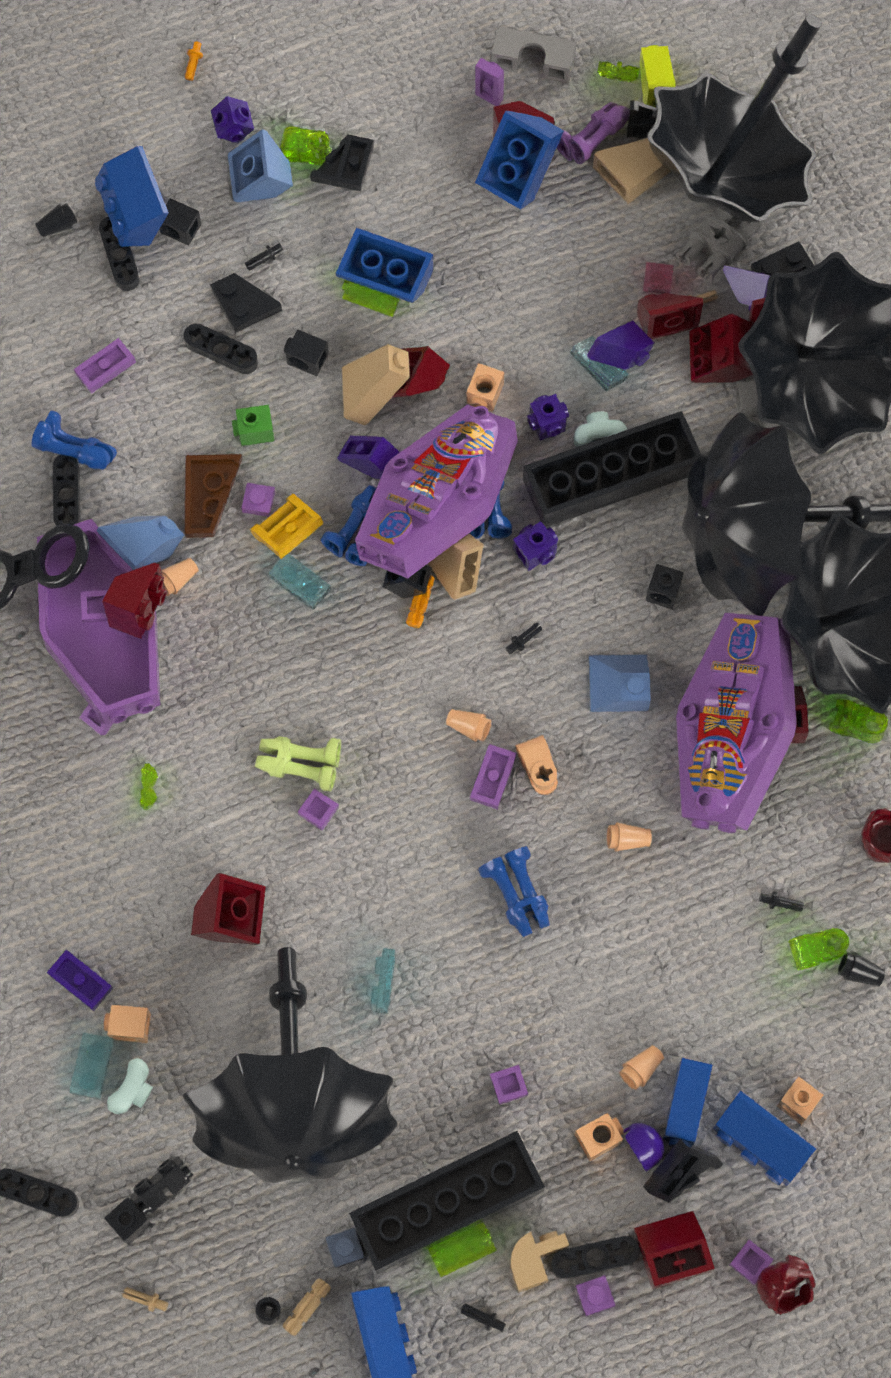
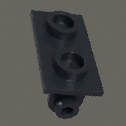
M179 1156L174 1160L172 1158L165 1160L157 1168L159 1171L151 1179L144 1178L133 1188L134 1193L130 1197L135 1204L140 1200L142 1201L138 1207L144 1215L149 1212L153 1213L169 1200L162 1191L165 1187L175 1195L191 1182L189 1178L193 1174L187 1166L180 1169L184 1162Z

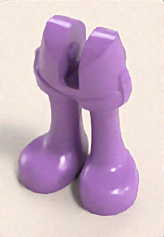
M609 102L591 115V121L578 134L571 136L564 130L557 150L567 160L572 161L574 159L577 164H583L608 135H614L626 125L629 117V108Z

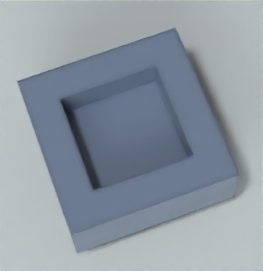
M355 1227L325 1237L335 1269L365 1259Z

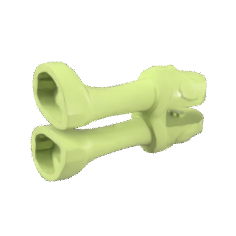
M281 736L260 740L259 750L270 755H276L277 757L257 756L256 768L277 778H283L285 774L309 778L319 783V787L323 791H332L336 780L335 767L339 766L341 739L331 738L324 748H309L291 743V739ZM292 758L309 760L325 764V766L313 767L291 760Z

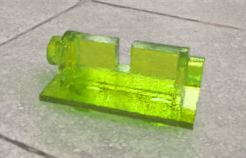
M345 280L342 286V290H344L342 299L391 317L394 316L399 298Z
M484 1222L428 1248V1251L442 1278L497 1251L489 1230Z

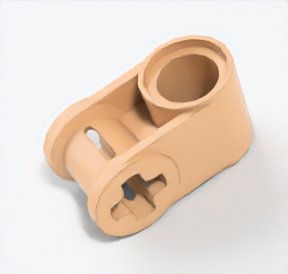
M541 735L515 745L524 770H526L535 792L541 795H548L554 792L558 784L557 770L544 736ZM540 775H545L546 778H549V781L544 782Z

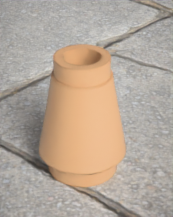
M191 558L161 570L167 596L177 594L199 571L196 563Z
M451 709L446 719V725L475 742L477 740L484 741L491 728V719L486 718L485 714Z
M616 822L615 825H609L607 828V846L616 852L650 847L652 834L650 829Z
M651 1045L648 1049L622 1065L623 1069L619 1072L623 1081L635 1090L640 1086L644 1087L664 1059L662 1052L657 1047Z

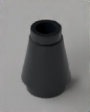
M65 203L62 206L58 204L36 222L35 225L44 238L71 229L73 224L78 221L68 203Z
M846 952L840 961L838 975L844 976V980L879 987L884 980L885 969L880 968L856 952L852 954Z

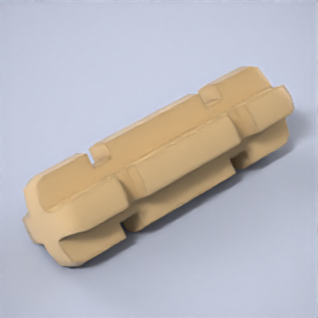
M318 1278L311 1286V1292L305 1294L292 1311L294 1313L292 1317L289 1316L283 1323V1328L291 1335L295 1336L303 1327L302 1323L307 1322L321 1304L320 1299L322 1297L325 1298L330 1292L331 1287L324 1280Z

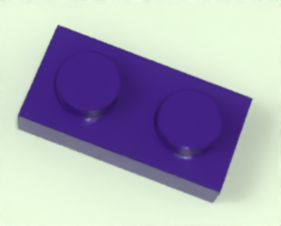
M65 950L47 971L50 977L92 1011L96 1010L113 989L108 982L68 950Z

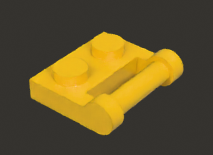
M293 493L286 498L287 502L260 525L255 524L250 528L252 535L259 542L266 545L280 559L285 557L324 524L321 516Z

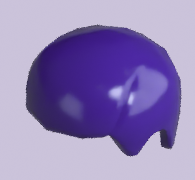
M642 1122L633 1123L624 1129V1133L628 1132L625 1135V1139L645 1172L652 1169L662 1160L665 1149L663 1140L656 1129Z

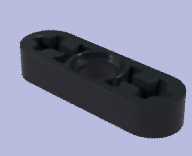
M106 217L100 222L99 231L115 283L123 291L133 290L138 286L140 278L130 246L120 247L118 240L112 241L109 227H112L110 218ZM121 248L127 251L126 256L122 259L112 257V253L116 249ZM126 266L130 276L129 281H125L123 278L122 267Z
M191 324L185 329L183 336L185 345L189 350L241 374H250L258 367L257 353L252 347L201 324ZM198 334H201L202 340L197 339L195 342H192L191 336L196 337ZM219 343H224L229 347L228 351L221 355L216 354L213 348ZM246 356H250L251 362L246 361L244 364H241L240 358L245 359Z
M58 455L53 461V520L56 526L64 524L62 521L65 519L64 508H69L71 516L69 524L74 525L81 522L80 467L76 458ZM64 463H69L71 466L68 469L69 479H65L62 470L65 466ZM63 488H72L74 490L72 498L63 500L59 497V493Z
M5 1168L0 1170V1180L7 1179L9 1175H12L11 1181L22 1185L23 1179L27 1180L21 1188L20 1198L16 1197L20 1191L8 1187L4 1192L3 1186L0 1184L1 1197L61 1218H69L77 1212L79 1199L71 1190L12 1169ZM33 1185H41L44 1189V1196L38 1202H31L27 1196L29 1188ZM51 1189L55 1190L52 1196L64 1199L66 1195H69L68 1200L72 1203V1206L70 1208L65 1207L63 1212L60 1211L58 1204L51 1201L49 1202V1207H45L50 1199Z
M622 1236L563 1249L556 1252L552 1257L551 1270L556 1277L565 1280L629 1266L639 1257L640 1247L634 1238ZM623 1242H626L627 1247H633L634 1252L630 1253V1259L625 1260L623 1255L613 1256L615 1263L609 1264L610 1256L605 1246L612 1245L611 1252L619 1250ZM591 1249H599L604 1255L603 1264L598 1267L589 1265L586 1260L587 1252ZM575 1252H581V1262L585 1270L579 1271V1264L570 1266L569 1273H564L562 1268L557 1269L556 1264L560 1263L561 1256H566L567 1261L577 1259Z

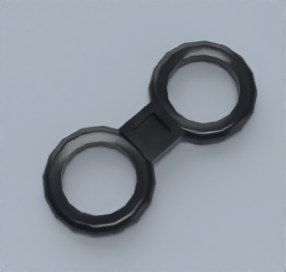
M69 523L57 525L45 533L39 540L35 550L30 549L15 556L0 550V563L2 562L6 566L7 571L6 583L0 592V609L4 608L14 597L19 586L37 580L42 586L56 589L63 588L75 581L82 573L89 556V542L83 530ZM72 537L76 544V553L72 564L63 573L49 576L45 568V560L49 549L59 539Z

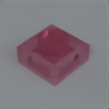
M646 262L643 292L670 294L674 265Z

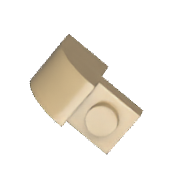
M557 1231L549 1232L540 1236V1242L536 1244L532 1232L527 1233L518 1240L513 1248L510 1260L511 1274L518 1293L548 1283V1277L541 1258L569 1247L565 1233L558 1235Z

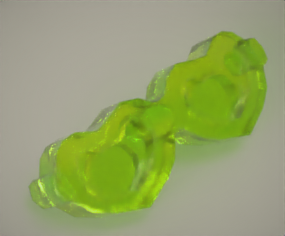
M599 61L597 73L611 80L618 79L619 81L632 82L638 79L640 68L630 65L622 67V62L620 61L617 62V66L610 62Z
M145 763V766L141 769V785L143 788L140 791V806L144 810H148L157 801L156 793L151 787L156 784L158 775L150 763Z

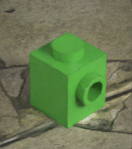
M269 404L236 409L237 420H232L234 437L240 436L241 446L275 441Z

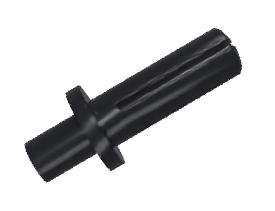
M278 243L272 248L267 245V250L245 262L247 269L250 271L271 258L276 260L275 255L283 251L281 244Z
M535 623L520 636L511 637L512 643L505 648L509 654H512L517 649L523 651L525 649L524 644L542 631V627L539 626L540 624Z
M775 891L772 892V895L761 893L759 897V902L769 904L770 909H774L777 906L801 912L803 907L798 906H804V902L777 896Z
M468 1304L462 1306L464 1309H461V1314L486 1325V1330L490 1331L494 1328L501 1332L504 1331L506 1323L496 1319V1313L489 1315Z

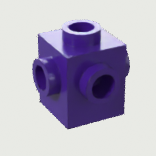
M226 96L210 110L217 138L239 143L254 130L251 113L246 101Z
M556 394L551 396L542 395L530 403L527 421L531 430L536 431L540 441L549 437H555L566 431V421L569 418V412L564 402L560 403Z
M541 521L534 526L529 524L513 539L512 550L527 570L530 571L539 564L542 566L548 564L555 558L558 537L551 527L546 528Z

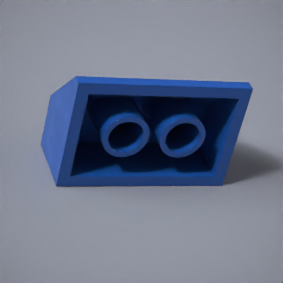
M505 111L475 183L521 210L534 201L564 130L541 117Z
M136 146L104 163L95 178L96 189L100 192L104 202V210L110 218L113 234L117 236L120 247L150 246L169 213L143 146Z
M356 228L336 271V276L414 303L424 293L434 270L433 254Z
M742 1091L737 1094L713 1127L717 1132L715 1136L722 1143L729 1147L732 1144L742 1151L740 1156L753 1166L759 1164L767 1171L765 1175L779 1186L781 1183L788 1186L816 1150L814 1146Z
M389 1286L351 1293L371 1377L412 1378V1375L417 1373L413 1354L406 1355L404 1343L410 1341L405 1323L399 1324L396 1312L402 1310L398 1293H391Z

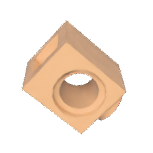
M478 363L466 392L467 404L473 407L485 406L488 411L493 412L504 385V372ZM482 387L489 388L491 391L488 393H481L478 390Z
M111 1005L110 1013L105 1014L104 1031H108L107 1035L111 1040L147 1043L151 1013L148 1008Z
M798 1076L777 1107L802 1125L824 1095Z
M606 1113L577 1129L575 1137L590 1162L621 1145L623 1142L621 1135L625 1133L616 1117L611 1119L610 1115ZM603 1128L608 1131L610 1140L606 1143H598L593 1138V1132L596 1129Z

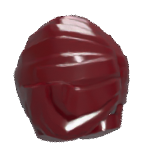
M886 808L872 811L861 831L863 850L875 862L891 863V811Z
M786 1255L785 1261L770 1265L761 1271L756 1287L764 1304L769 1309H772L775 1314L782 1315L795 1310V1308L801 1305L811 1303L814 1300L813 1288L816 1287V1283L809 1265L803 1259L793 1255ZM806 1279L807 1284L801 1286L799 1295L795 1297L796 1287Z

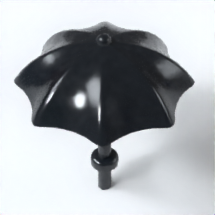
M807 15L791 41H781L777 44L772 53L775 66L757 95L735 89L710 73H703L695 81L686 85L676 87L658 86L654 88L658 112L656 122L649 131L647 138L654 155L679 179L687 197L691 201L716 206L733 217L746 222L766 220L772 212L779 208H797L812 203V196L808 187V172L810 165L816 158V152L788 126L773 98L789 74H799L806 67L808 55L805 50L822 26V22L817 16Z
M839 252L831 253L821 263L804 271L794 273L776 272L770 275L763 308L752 328L741 338L738 346L754 376L758 396L757 415L759 420L764 423L782 425L801 436L814 452L818 454L827 452L834 444L848 436L862 432L883 431L887 426L891 405V284L878 283L863 276Z
M739 412L719 433L711 450L702 454L691 466L687 482L688 503L682 530L692 545L698 574L709 593L717 600H737L754 615L763 616L769 602L778 590L801 576V537L804 522H828L831 515L838 511L855 525L866 529L869 522H891V504H869L863 496H849L842 505L809 506L811 503V492L799 476L792 460L786 428L782 425L772 428L758 426L752 423L743 413Z
M837 511L831 515L826 526L817 535L801 542L802 573L797 580L788 583V599L780 623L782 629L793 639L801 651L807 664L810 678L819 691L826 695L844 694L855 697L875 712L883 714L891 703V533H875L860 528Z
M284 947L277 952L278 982L273 984L269 990L270 1004L279 1010L281 1055L237 1054L219 1076L203 1086L187 1091L183 1095L185 1102L192 1109L196 1118V1131L192 1142L210 1158L228 1166L251 1171L267 1183H278L298 1178H330L337 1174L348 1160L363 1155L382 1143L398 1125L397 1121L390 1114L387 1104L388 1091L393 1083L391 1076L370 1072L349 1064L328 1047H318L298 1053V1010L306 1004L307 989L305 985L297 981L296 951L293 948Z

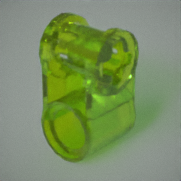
M295 126L284 128L280 150L289 162L322 165L326 161L325 157L332 151L329 146V136L324 131L302 129Z
M839 699L836 701L837 711L834 721L829 723L828 728L830 731L841 736L852 737L873 744L883 739L888 727V719L884 713H877L871 708L850 700ZM844 715H847L846 721H843ZM875 722L881 729L879 731H871L866 724Z
M832 928L790 939L788 943L796 969L804 970L841 958L848 949L849 937L843 930ZM831 938L835 942L841 943L837 950L833 946L828 947L827 944Z

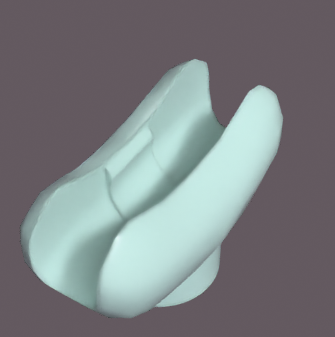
M593 412L586 416L587 423L578 426L575 430L574 444L576 447L625 431L627 427L620 420H609L607 412Z
M136 1058L128 1063L127 1075L123 1083L107 1099V1107L110 1112L120 1115L126 1113L132 1104L139 1108H142L153 1086L146 1083L149 1068L143 1060Z

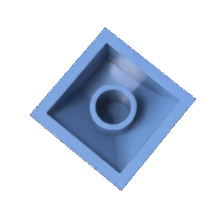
M260 130L228 153L233 201L245 202L276 198L293 186L290 162L266 130Z
M135 516L100 526L97 529L99 535L133 570L154 562L158 563L169 559L184 536L177 528L175 522L167 516Z
M589 655L590 712L649 710L651 695L647 655Z

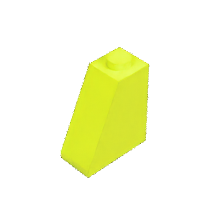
M651 45L641 47L639 63L644 104L656 107L654 88L658 86L676 87L668 46Z

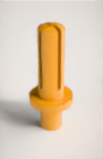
M197 41L194 42L193 48L187 51V55L190 57L185 79L188 81L194 80L198 60L203 57V53L200 52L202 44Z

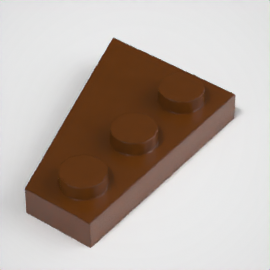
M242 454L186 455V538L215 536L243 459Z

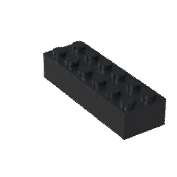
M680 411L523 466V481L539 520L545 527L685 479L688 477L691 466L701 456V453L684 414Z
M518 1131L350 1212L349 1215L378 1274L544 1192L545 1186Z

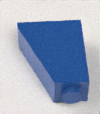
M686 1058L681 1059L676 1072L663 1139L669 1141V1146L674 1147L680 1138L694 1145L712 1071V1064Z

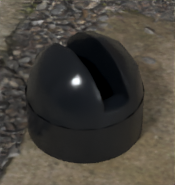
M265 1297L259 1300L255 1311L258 1321L264 1325H272L277 1322L281 1313L279 1302L272 1297ZM267 1306L272 1307L270 1318H265Z

